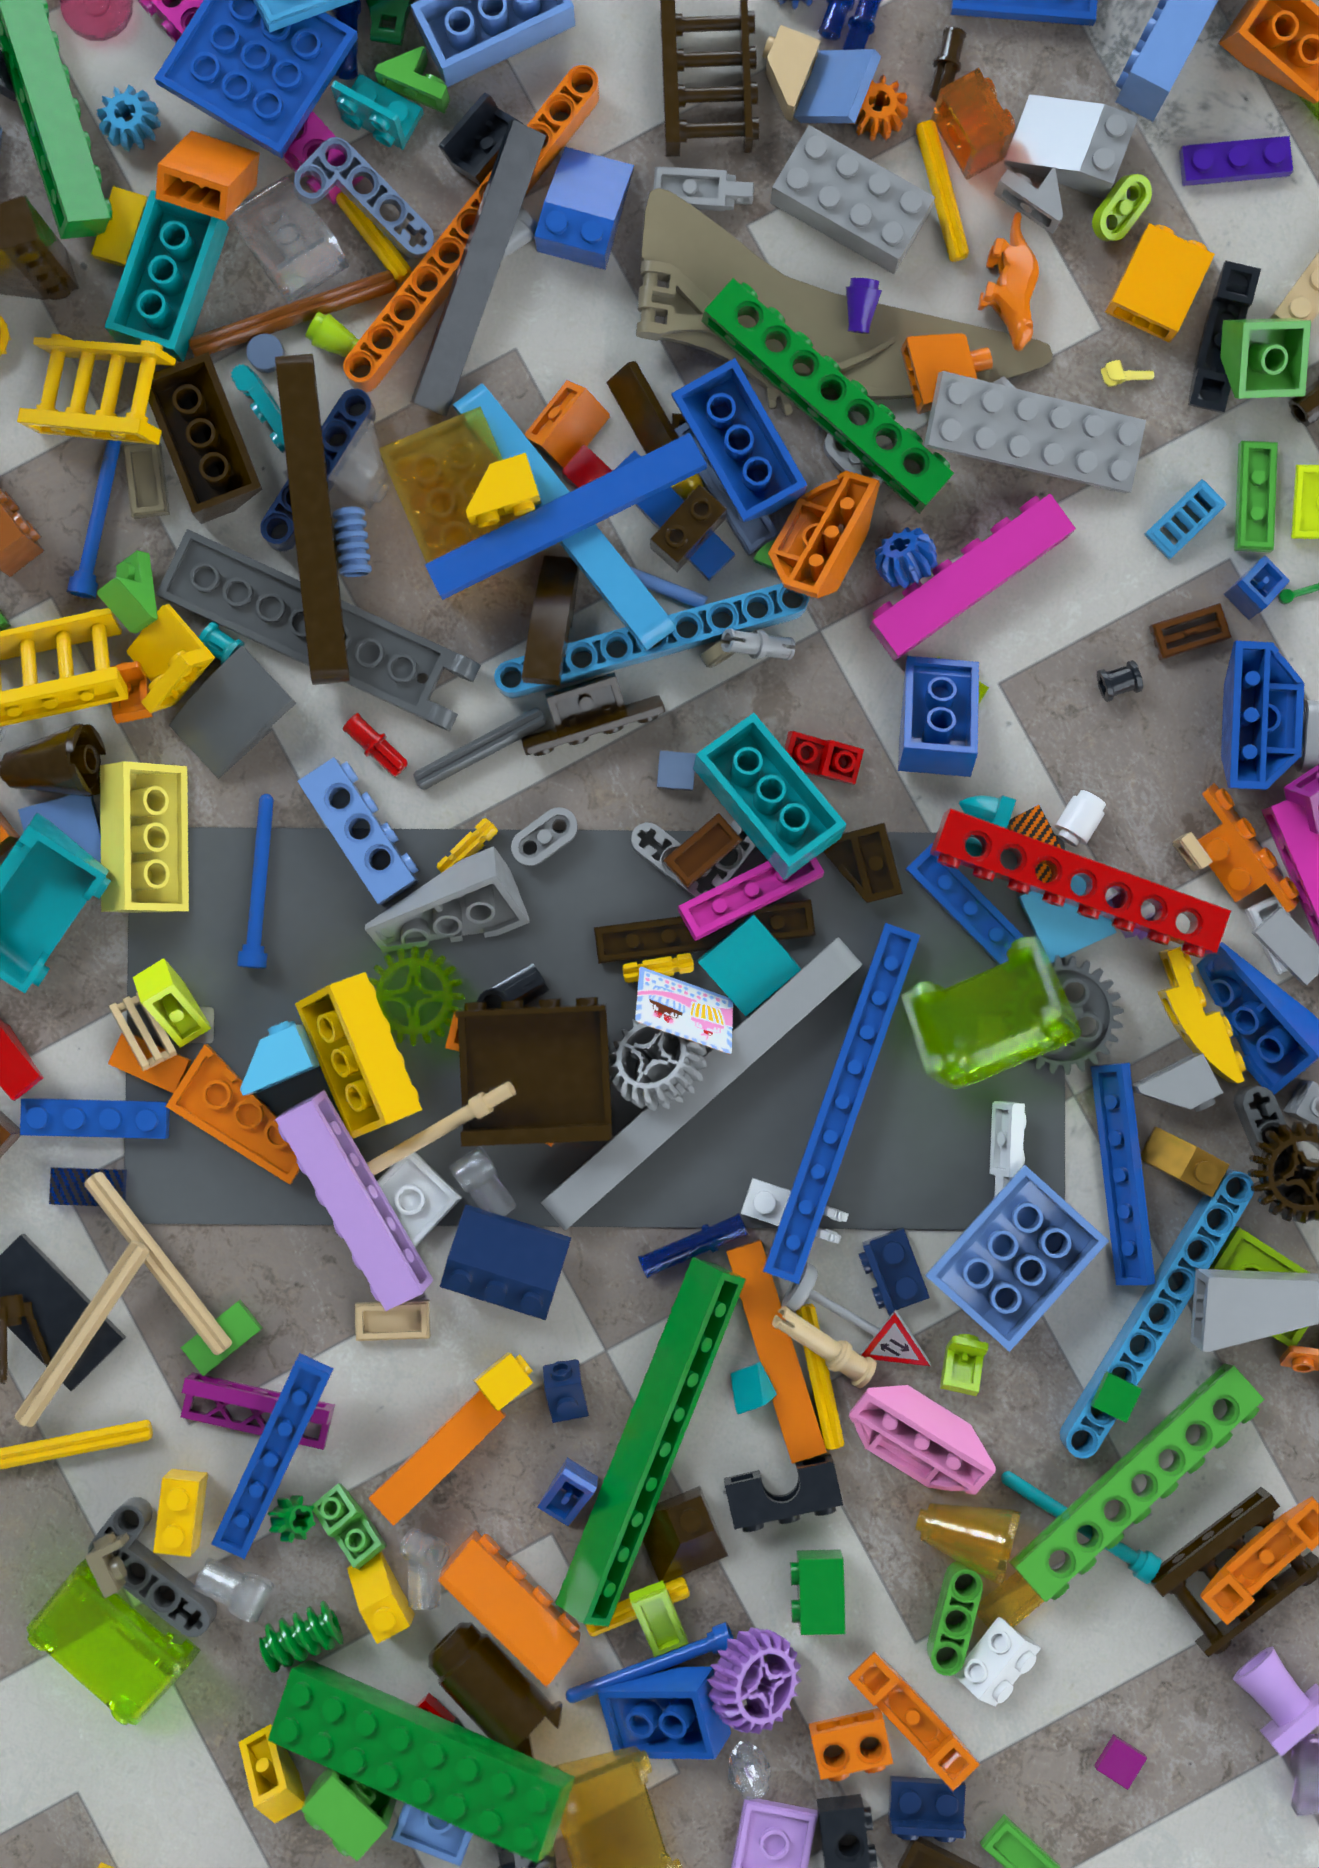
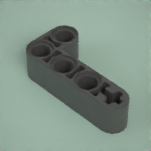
M1243 1086L1234 1096V1107L1254 1155L1261 1156L1262 1151L1257 1149L1255 1145L1258 1141L1263 1142V1131L1271 1126L1279 1136L1278 1126L1286 1124L1272 1091L1261 1086ZM1253 1096L1260 1097V1101L1256 1103L1257 1109L1249 1107V1103L1254 1100ZM1261 1115L1268 1116L1269 1118L1262 1119ZM1282 1152L1276 1159L1273 1172H1276L1279 1163L1284 1161ZM1297 1165L1296 1168L1298 1170H1295L1294 1176L1291 1177L1302 1179L1304 1176L1301 1174H1305L1304 1166ZM1318 1177L1317 1182H1316V1186H1317L1318 1192H1319V1177ZM1293 1185L1277 1186L1281 1195L1290 1202L1297 1195L1302 1197L1301 1194L1296 1192ZM1310 1215L1308 1216L1307 1222L1313 1220V1219L1310 1217Z
M133 1497L126 1500L113 1512L91 1541L88 1553L95 1548L93 1542L104 1535L114 1532L115 1536L118 1537L127 1532L130 1540L123 1547L117 1549L114 1557L119 1556L126 1568L127 1576L124 1577L126 1583L123 1588L182 1634L188 1637L202 1635L217 1615L215 1601L137 1540L149 1525L153 1511L148 1501L141 1497ZM125 1510L136 1512L139 1517V1525H131L126 1521ZM131 1563L141 1564L145 1568L146 1576H136L131 1570ZM160 1586L171 1587L174 1590L175 1599L168 1600L161 1595ZM183 1599L187 1600V1603L180 1610L178 1608L179 1604ZM196 1610L202 1614L197 1621L191 1617Z

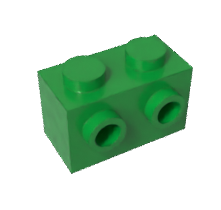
M841 1549L796 1550L797 1562H790L791 1585H797L798 1600H791L792 1623H798L801 1635L846 1634L844 1558Z

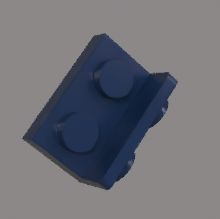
M904 1227L862 1242L865 1251L859 1253V1257L866 1275L872 1272L878 1286L871 1289L879 1309L886 1307L889 1316H891L895 1309L899 1310L930 1298Z
M890 1776L888 1823L891 1833L904 1840H916L919 1836L934 1837V1839L940 1842H954L956 1838H966V1828L964 1825L965 1782L963 1781L953 1791L942 1779Z

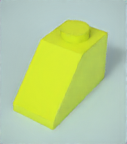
M165 958L133 977L141 1004L180 1048L211 1029L208 1020L186 984Z

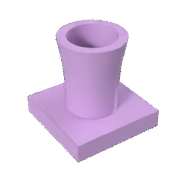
M1268 1647L1256 1654L1234 1675L1233 1681L1243 1688L1273 1719L1259 1731L1281 1756L1319 1725V1686L1314 1684L1303 1693L1284 1667L1273 1647Z

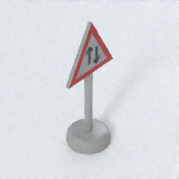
M808 1262L805 1264L799 1284L791 1282L782 1301V1307L787 1306L791 1311L795 1312L809 1298L874 1335L873 1339L860 1354L864 1358L871 1357L879 1361L931 1367V1362L896 1309L881 1328L876 1327L812 1290L818 1271Z

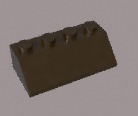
M209 352L175 364V366L154 372L148 401L158 427L162 430L161 435L192 514L200 524L236 511L260 492L262 486Z

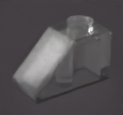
M366 417L328 480L334 489L369 510L375 502L379 504L384 499L389 489L387 484L389 478L377 429L373 421Z

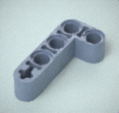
M339 137L327 139L298 168L294 177L293 189L297 198L303 203H318L336 185L408 258L419 259L424 257L433 245L434 235L430 226L344 139ZM331 149L340 150L345 155V163L337 167L332 166L326 160V152ZM310 175L317 178L321 188L315 193L304 191L300 186V180L304 176ZM360 176L366 177L372 183L373 189L368 194H360L354 189L352 181ZM384 204L394 205L399 211V219L392 222L384 220L380 215V207ZM405 218L410 221L406 229L415 236L418 233L423 235L424 238L421 243L424 247H421L419 244L414 247L410 246L408 242L411 236L404 228L400 235L396 232L403 224Z

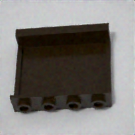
M598 997L576 998V1005L562 1006L561 999L538 1000L539 1007H524V1000L501 1001V1008L487 1009L486 1002L464 1003V1010L455 1011V1017H458L462 1108L468 1105V1100L481 1092L487 1094L508 1081L514 1086L516 1091L515 1095L494 1106V1110L481 1119L475 1117L463 1124V1130L460 1132L461 1147L612 1140L607 1004H598Z

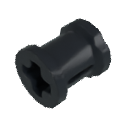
M1134 660L1128 661L1124 667L1108 672L1104 669L1097 671L1098 687L1106 702L1112 701L1116 695L1132 690L1138 693L1143 689L1142 676Z

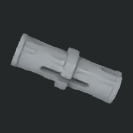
M727 628L721 638L724 641H731L730 644H721L724 652L749 654L752 659L772 657L789 661L795 653V649L786 648V645L795 646V641L792 637L771 636L762 630H755L750 633Z

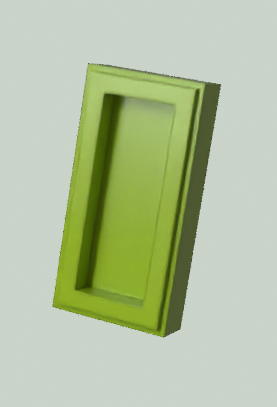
M663 1580L629 1593L630 1602L654 1657L689 1644L685 1630Z

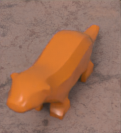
M1020 212L1015 213L1011 223L1010 244L1007 243L1005 238H996L994 245L989 250L986 268L991 269L998 264L1000 276L996 284L990 281L987 282L985 293L981 292L977 308V310L982 311L987 306H991L1005 323L1013 348L1016 351H1021L1031 341L1033 336L1030 299L1039 277L1037 259L1021 233L1022 215Z

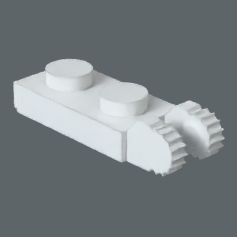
M752 1178L741 1214L778 1226L791 1190ZM829 1206L825 1207L823 1215L830 1217V1219L839 1222H847L849 1216L848 1213ZM818 1227L816 1237L839 1244L841 1235L836 1231Z

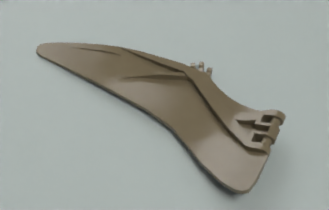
M657 188L649 193L644 212L640 259L642 261L640 275L643 277V286L639 287L638 311L641 312V321L637 323L636 336L654 341L664 340L686 345L712 354L726 362L736 358L742 371L764 387L769 409H776V397H778L785 416L793 414L790 399L701 322L706 307L732 278L740 284L744 282L751 286L762 304L767 308L773 307L784 316L787 326L795 333L797 331L804 333L812 341V348L821 356L827 355L836 361L840 366V372L850 381L856 380L861 383L867 390V396L871 400L913 398L901 351L906 337L963 333L967 337L970 351L988 347L992 355L993 367L989 370L977 372L976 376L979 380L991 383L1003 376L1010 379L1043 368L1052 360L1053 355L1050 345L1037 339L1031 338V341L1021 351H1016L1013 348L1009 333L880 303L876 307L869 334L849 332L847 296L785 276L758 257L720 225L671 191ZM658 280L667 282L666 288L658 287ZM742 315L738 318L739 323L744 327L751 328L756 325L755 320L751 316ZM655 316L664 317V324L655 322ZM770 339L765 342L767 348L773 352H780L784 349L778 340ZM802 363L793 365L795 373L799 376L805 377L811 374L807 365ZM829 387L821 389V394L825 399H838V394L834 389Z

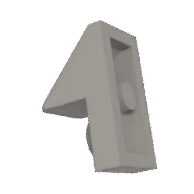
M1055 168L1051 169L1038 189L1033 186L1031 180L1025 175L1013 173L1009 169L1006 170L999 180L994 195L1051 234H1054L1063 218Z

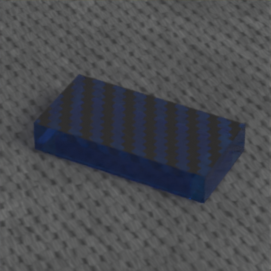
M51 1167L49 1204L100 1206L84 1185L85 1181L97 1172H102L126 1202L127 1169Z

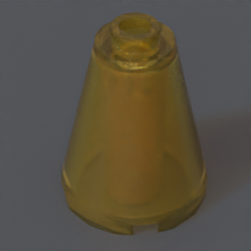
M930 1503L928 1510L920 1509L915 1530L921 1532L920 1540L993 1583L1003 1585L1021 1512L1014 1509Z

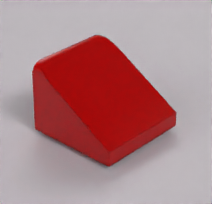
M583 445L563 469L562 478L577 489L612 472V470L593 451Z

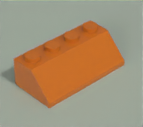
M475 1530L445 1561L437 1581L547 1687L579 1645L581 1632L578 1629L580 1626L569 1613L564 1611L561 1614L552 1605L553 1599L544 1588L539 1585L535 1588L525 1579L527 1574L516 1561L511 1559L508 1562L498 1552L500 1547L492 1537L486 1533L481 1536Z

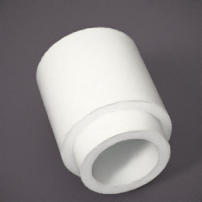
M1080 790L1077 796L1071 798L1055 824V828L1060 831L1057 836L1074 847H1077L1078 843L1086 845L1105 815L1103 809L1106 803L1094 794Z

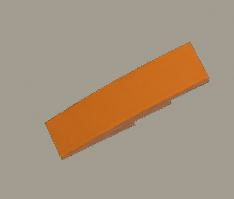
M479 1390L399 1466L398 1470L376 1489L368 1499L394 1526L450 1473L506 1417V1414L501 1409L499 1411L495 1410L481 1390Z

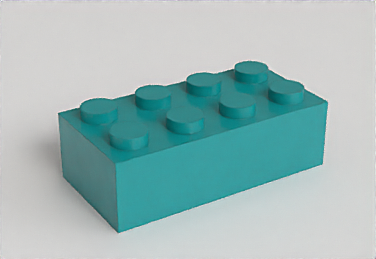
M151 190L105 324V329L115 341L123 344L140 345L142 340L156 342L162 345L163 351L174 357L176 361L183 362L189 348V339L194 334L229 226L224 220L156 199V191Z
M755 713L749 715L696 753L693 770L783 880L841 839L847 825Z

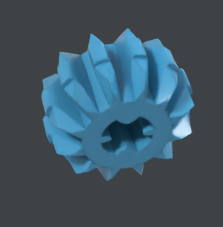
M128 85L125 93H121L119 88L114 87L113 94L115 96L112 99L102 96V102L105 107L97 109V116L101 120L99 129L103 135L108 136V141L115 147L121 144L123 149L129 152L133 143H136L139 149L144 150L143 140L147 138L155 141L156 135L152 129L161 127V122L156 116L159 109L155 102L150 101L148 93L144 90L137 93L133 86ZM128 116H132L131 120H125Z

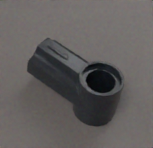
M534 963L494 987L483 991L479 995L477 1002H485L487 997L496 994L503 1001L524 1000V1005L548 992L549 988Z

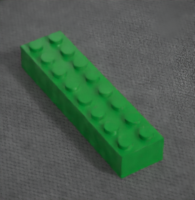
M312 1660L291 1668L268 1737V1741L535 1863H538L552 1850L575 1780V1776Z

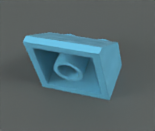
M285 1021L267 1029L269 1036L260 1039L240 1090L243 1096L259 1093L320 1066L303 1024L296 1025L295 1021Z

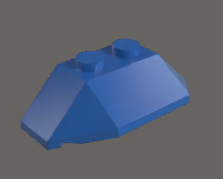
M1234 641L1224 681L1221 759L1227 786L1230 789L1267 790L1302 756L1305 683L1289 662L1278 652L1279 649L1273 642Z

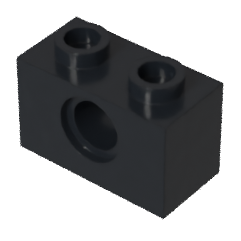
M861 1794L817 1799L824 1868H878L875 1844H868L867 1831L873 1830L870 1806H863ZM852 1834L857 1837V1840L852 1845L845 1846L839 1843L840 1838L844 1835Z

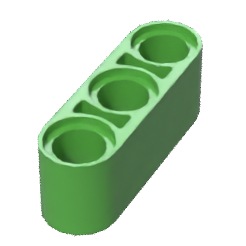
M965 1560L951 1563L945 1572L927 1642L926 1651L931 1664L937 1673L943 1676L957 1674L962 1669L983 1591V1582L976 1568ZM969 1574L973 1576L972 1582L968 1587L964 1589L955 1587V1581L960 1575ZM955 1610L963 1612V1618L959 1623L954 1625L946 1623V1617L950 1612ZM941 1648H953L954 1653L950 1659L944 1661L936 1658Z

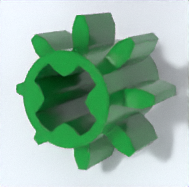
M292 1495L290 1500L288 1498H278V1506L273 1511L268 1512L272 1526L269 1531L281 1533V1542L292 1543L294 1538L306 1540V1532L316 1524L313 1521L312 1513L314 1505H302L303 1496Z

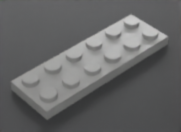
M942 371L938 373L924 447L1117 492L1130 493L1134 482L1146 420Z

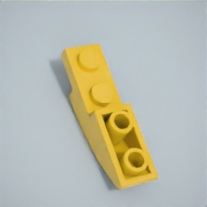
M1174 947L1159 952L1171 987L1157 991L1174 1028L1193 1053L1204 1054L1211 1070L1228 1083L1238 1084L1244 1082L1245 1080L1242 1072L1245 1071L1244 1061L1240 1053L1233 1050L1229 1039L1233 1036L1231 1025L1225 1016L1221 1017L1220 1011L1204 1013L1203 1008L1206 1007V999L1201 988L1194 985L1190 974L1194 972V967L1189 954L1182 952L1181 947Z

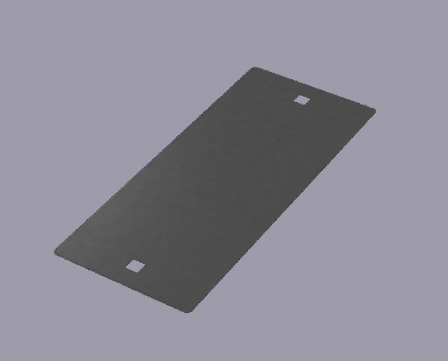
M188 827L189 911L128 914L127 997L130 996L132 998L137 993L133 977L165 958L182 978L198 1006L212 1007L214 1009L213 1042L187 1043L180 1048L167 1033L176 1053L191 1059V1066L204 1044H208L244 1080L260 1039L269 1036L267 1029L285 1021H295L296 1025L303 1024L295 1006L296 1002L332 983L366 972L369 981L376 990L377 1001L384 1017H386L390 1024L391 1035L398 1051L404 1058L405 1069L412 1085L418 1092L419 1103L422 1108L421 1111L354 1138L356 1146L367 1163L462 1108L459 1052L445 1048L454 1012L464 1010V1003L477 1002L479 995L483 991L494 987L532 963L540 972L549 991L524 1005V1007H539L538 1000L561 999L562 1006L576 1005V998L598 997V1004H607L609 1054L617 1052L613 1041H622L624 1036L621 1029L630 1031L633 1028L632 1019L635 1020L638 991V982H625L622 970L623 965L633 962L642 964L644 960L667 956L677 958L676 955L678 954L598 964L594 927L681 916L678 912V906L694 897L636 853L631 844L633 830H577V834L572 841L536 866H525L514 858L511 851L512 840L521 830L498 829V833L490 841L486 840L483 843L485 846L479 852L493 846L499 852L512 872L530 923L498 936L485 938L484 933L463 936V941L452 943L450 938L431 940L425 947L383 953L366 932L365 924L441 874L436 867L437 863L445 855L449 857L452 854L450 851L470 831L473 833L476 829H393L399 839L394 845L401 856L407 852L419 869L414 874L419 882L382 906L377 904L328 828H271L261 946H265L264 953L268 954L267 968L238 967V951H242V944H246L257 828ZM353 828V836L358 840L366 838L370 833V829ZM553 830V831L556 832V833H563L565 830ZM653 831L647 834L643 832L638 834L641 838L640 847L645 848L647 845H650L658 851L657 854L652 856L657 861L660 860L663 851L671 845L664 841L663 846H659L654 841L655 833ZM697 831L665 832L683 844ZM742 831L739 836L744 841L747 834ZM888 832L903 894L867 903L830 859L823 852L820 853L816 858L825 872L823 877L770 903L778 904L811 899L816 936L779 940L778 942L802 969L839 937L863 965L570 1227L778 1228L776 1225L741 1214L746 1194L752 1178L791 1190L885 923L920 935L826 1204V1206L848 1213L847 1222L835 1221L823 1215L819 1227L823 1229H899L904 1227V1229L966 1230L995 1197V1175L989 1174L992 1103L994 1101L1025 1104L1024 1165L1065 1200V1071L1063 1066L1058 1065L1055 1073L1051 1074L1049 1063L1045 1062L1038 1070L1035 1068V1056L1026 1062L1022 1059L1026 1050L1025 1047L1019 1050H1014L1013 1048L980 1049L978 1047V1014L981 1012L1012 1013V1010L1003 1007V1002L1014 1001L1015 997L1007 991L1008 987L1019 989L1021 986L1015 976L1020 975L1027 979L1030 976L1027 970L1028 965L1038 971L1041 969L1040 959L1044 958L1047 962L1019 902L1018 897L1024 894L1008 889L1007 881L996 877L993 882L973 876L974 869L959 865V871L1035 947L1007 974L905 870L931 843H934L937 833ZM1055 834L1061 848L1065 850L1064 841ZM527 842L523 848L524 853L527 855L534 854L537 851L536 843ZM740 843L743 850L746 851L749 845ZM755 846L730 880L768 860ZM733 849L719 863L724 866H731L736 863L738 856L736 850ZM384 850L377 852L372 860L374 868L376 870L386 869L391 861L390 854ZM1004 850L1001 853V864L1006 869L1013 870L1017 864L1015 854L1009 850ZM713 866L706 878H699L697 880L699 885L696 890L702 894L705 890L713 889L711 882L715 876L719 874L721 879H724L727 874L716 870ZM709 950L687 952L693 957L694 971L685 974L675 972L673 976H669L728 997L698 963V959ZM1063 957L1061 960L1063 965H1065V957ZM1054 962L1048 963V965L1053 966ZM1051 984L1049 990L1058 1014L1053 1016V1020L1059 1019L1065 1030V1008L1061 1003L1056 985ZM496 994L490 995L485 1000L487 1009L501 1008V1001L503 999ZM1034 995L1029 1000V1009L1035 1013H1042L1047 1009L1049 1000L1045 995ZM764 1002L747 1016L733 1003L732 1031ZM141 1004L135 1006L155 1044L163 1047ZM127 1010V1024L131 1032L142 1037ZM1056 1029L1046 1030L1042 1034L1041 1043L1047 1047L1058 1045L1061 1041V1032ZM680 1041L676 1046L678 1050L675 1056L676 1061H679L681 1054ZM705 1046L707 1053H708L711 1049H713V1048H710V1047ZM609 1058V1067H610V1066L613 1065V1063L610 1061V1058ZM638 1060L635 1066L636 1080L639 1076L637 1070L639 1068L640 1062ZM320 1066L256 1093L278 1117L288 1108L325 1090L341 1118ZM126 1072L125 1100L169 1101L173 1093ZM610 1075L612 1134L614 1137L647 1106L639 1108L633 1102L625 1100L621 1096V1092L614 1087L612 1082L614 1078ZM170 1110L169 1138H125L124 1201L142 1224L334 1225V1221L326 1207L322 1206L317 1200L315 1188L310 1179L301 1170L293 1183L289 1185L172 1110ZM463 1125L419 1149L416 1153L462 1196V1199L436 1226H458L465 1204L537 1227H561L540 1203L610 1140L554 1143L552 1147L545 1143L461 1147L460 1132L463 1130ZM390 1167L374 1175L376 1181H378Z

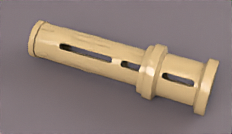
M787 1306L779 1309L778 1312L789 1322L775 1315L772 1322L773 1327L781 1330L825 1359L829 1370L841 1372L851 1379L852 1385L856 1388L864 1387L871 1380L876 1370V1360L871 1357L864 1358L852 1350V1345L845 1340H834L791 1311Z

